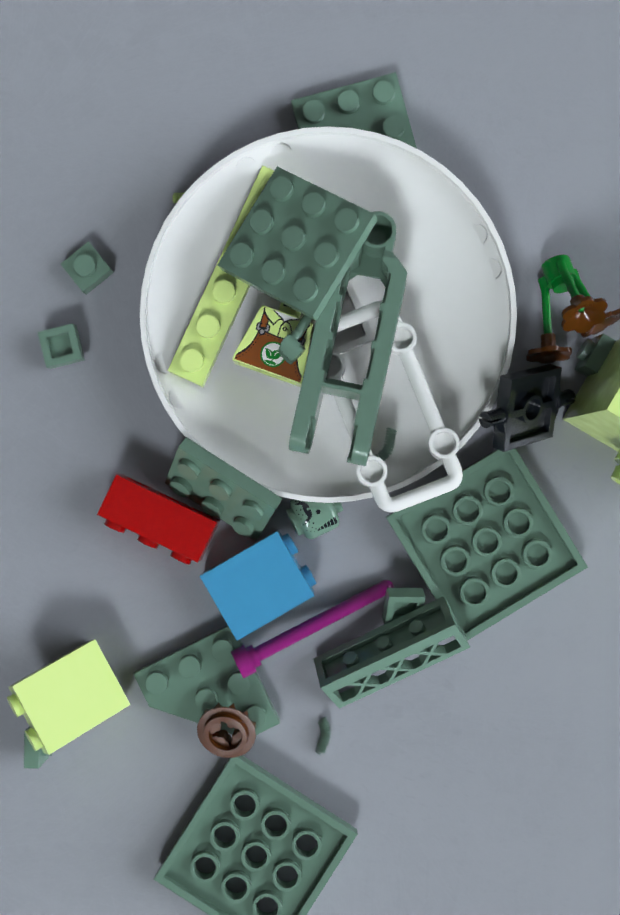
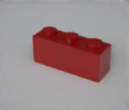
M116 474L97 515L106 519L104 525L121 533L128 529L139 535L137 539L139 542L155 549L159 545L172 550L171 557L188 565L191 564L192 560L197 563L202 560L220 523V520L124 474Z

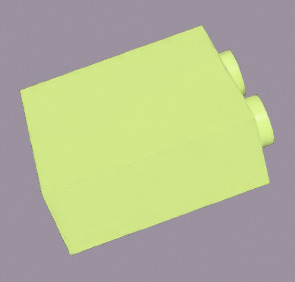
M95 639L82 644L10 685L9 689L12 695L7 697L14 714L17 717L24 715L30 726L25 731V734L35 751L42 749L48 755L130 705Z

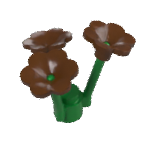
M568 255L551 257L542 264L541 268L544 276L538 279L542 296L544 334L540 336L541 348L528 350L526 360L529 362L548 364L555 361H565L570 359L572 354V348L556 346V336L552 333L550 289H553L554 293L557 294L568 291L571 296V305L566 307L561 313L563 317L561 326L564 331L575 330L583 338H586L591 334L595 335L603 331L607 326L614 324L620 319V308L606 313L605 310L608 307L606 300L603 298L593 299L580 279L577 269L573 268Z

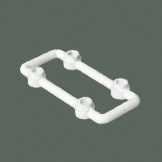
M383 300L342 314L337 332L379 317L380 303ZM400 316L391 353L401 358L431 432L428 450L434 458L442 460L447 476L390 497L384 483L387 477V466L381 458L373 455L370 448L367 465H357V478L362 485L370 488L378 507L390 513L401 511L450 492L459 486L463 477L462 468L456 455L460 447L459 437L453 430L445 428L413 350L417 339L416 332L409 324L402 323ZM333 350L327 378L344 381L345 360L340 353ZM334 396L352 441L357 412L351 399Z

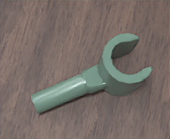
M303 315L295 330L282 340L279 347L280 356L288 364L294 363L306 350L298 342L312 321L311 318Z

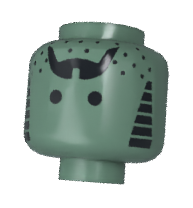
M291 499V508L286 510L297 535L304 534L308 539H315L339 526L338 513L343 511L341 502L322 503Z

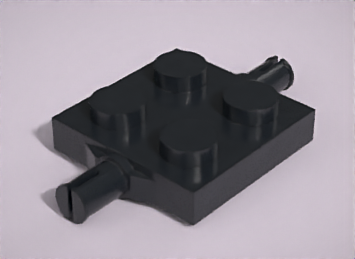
M547 364L500 376L497 407L494 410L481 412L479 415L482 417L479 419L482 427L488 428L494 425L493 448L506 452L553 437L555 419L561 406L573 404L575 400L571 398H576L575 393L571 389L560 390L562 367Z

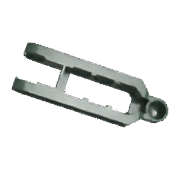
M381 211L372 212L377 218L376 224L315 323L291 429L289 450L309 454L323 394H329L359 401L347 462L362 466L367 465L407 278L406 269L393 253L396 241V224L393 218ZM357 275L380 279L386 287L383 302L380 303L375 339L372 340L370 361L363 385L327 378L348 282Z

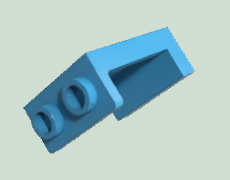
M276 530L264 539L200 575L201 580L237 641L314 597L312 586L316 585L317 582L308 566L300 567L296 561L294 554L299 551L288 533L282 536L280 531Z

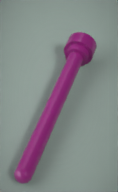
M383 580L255 648L252 645L246 648L242 645L231 651V654L243 679L257 672L255 668L262 665L260 661L384 597L387 588H394L393 583L390 580Z

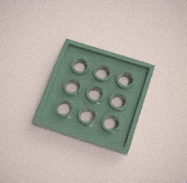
M242 755L229 758L158 869L154 880L208 915H307L358 833L355 827ZM240 795H249L254 799L256 805L250 811H241L236 807L235 799ZM275 814L282 816L286 821V826L280 831L270 830L265 823L269 816ZM221 826H229L234 830L236 837L230 842H222L216 837L215 831ZM302 835H311L317 840V845L310 851H304L297 846V839ZM252 846H260L267 855L262 861L253 862L247 857L246 851ZM208 857L214 861L216 868L210 873H203L197 869L195 862L199 858ZM283 866H291L296 870L297 876L294 880L285 882L279 879L277 871ZM239 877L245 881L247 887L240 893H234L228 889L226 882L230 878ZM264 897H270L276 901L278 906L274 911L266 913L258 908L257 902Z

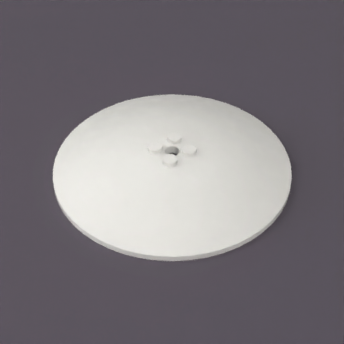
M311 127L277 133L254 141L214 164L190 186L165 219L149 255L141 288L140 329L146 365L153 386L165 410L181 433L276 495L300 501L322 503L350 502L372 498L373 495L370 488L362 485L357 478V464L347 462L352 441L333 395L323 394L309 454L289 450L290 434L301 387L236 365L232 360L235 351L260 307L264 305L278 310L281 304L278 300L250 286L204 388L167 371L262 165L274 171L278 166L370 212L381 211L393 218L396 224V241L393 253L407 271L406 287L399 316L402 323L409 324L416 332L417 339L413 348L445 428L453 430L459 437V450L481 426L479 419L482 418L479 416L480 413L492 409L498 397L500 376L507 374L511 364L517 322L516 292L511 266L503 242L492 220L478 199L445 166L424 152L400 140L356 128ZM357 275L349 280L341 315L370 303L383 300L386 287L382 281ZM379 317L337 332L333 350L340 353L345 360L344 382L363 385L368 371L372 340L375 339ZM312 319L311 323H313L314 331L316 321ZM393 353L390 356L371 444L373 455H378L379 451L381 452L384 447V441H387L385 440L386 433H388L386 428L397 431L394 448H391L393 449L392 454H389L388 459L384 461L387 466V477L384 483L388 493L423 478L443 464L442 460L434 458L428 450L431 432L401 358ZM351 399L357 412L359 401Z

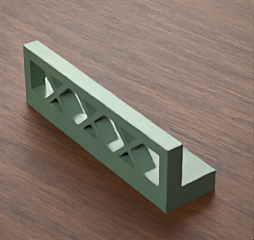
M443 596L313 658L320 688L340 709L470 648V645L456 623L449 603ZM453 635L456 638L445 645H438L439 642ZM413 654H419V657L413 660H405V658ZM379 670H387L381 675H372ZM347 685L354 686L353 688L346 690L342 693H339L338 691L339 689Z

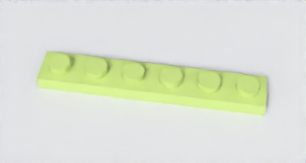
M263 165L167 370L203 388L250 288V285L222 271L218 263L274 170Z

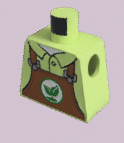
M283 303L280 304L278 310L262 305L235 351L232 360L236 365L301 387L309 354L313 323L310 322L306 331L298 340L306 350L294 363L288 364L280 356L279 347L282 340L295 330L301 320V313Z

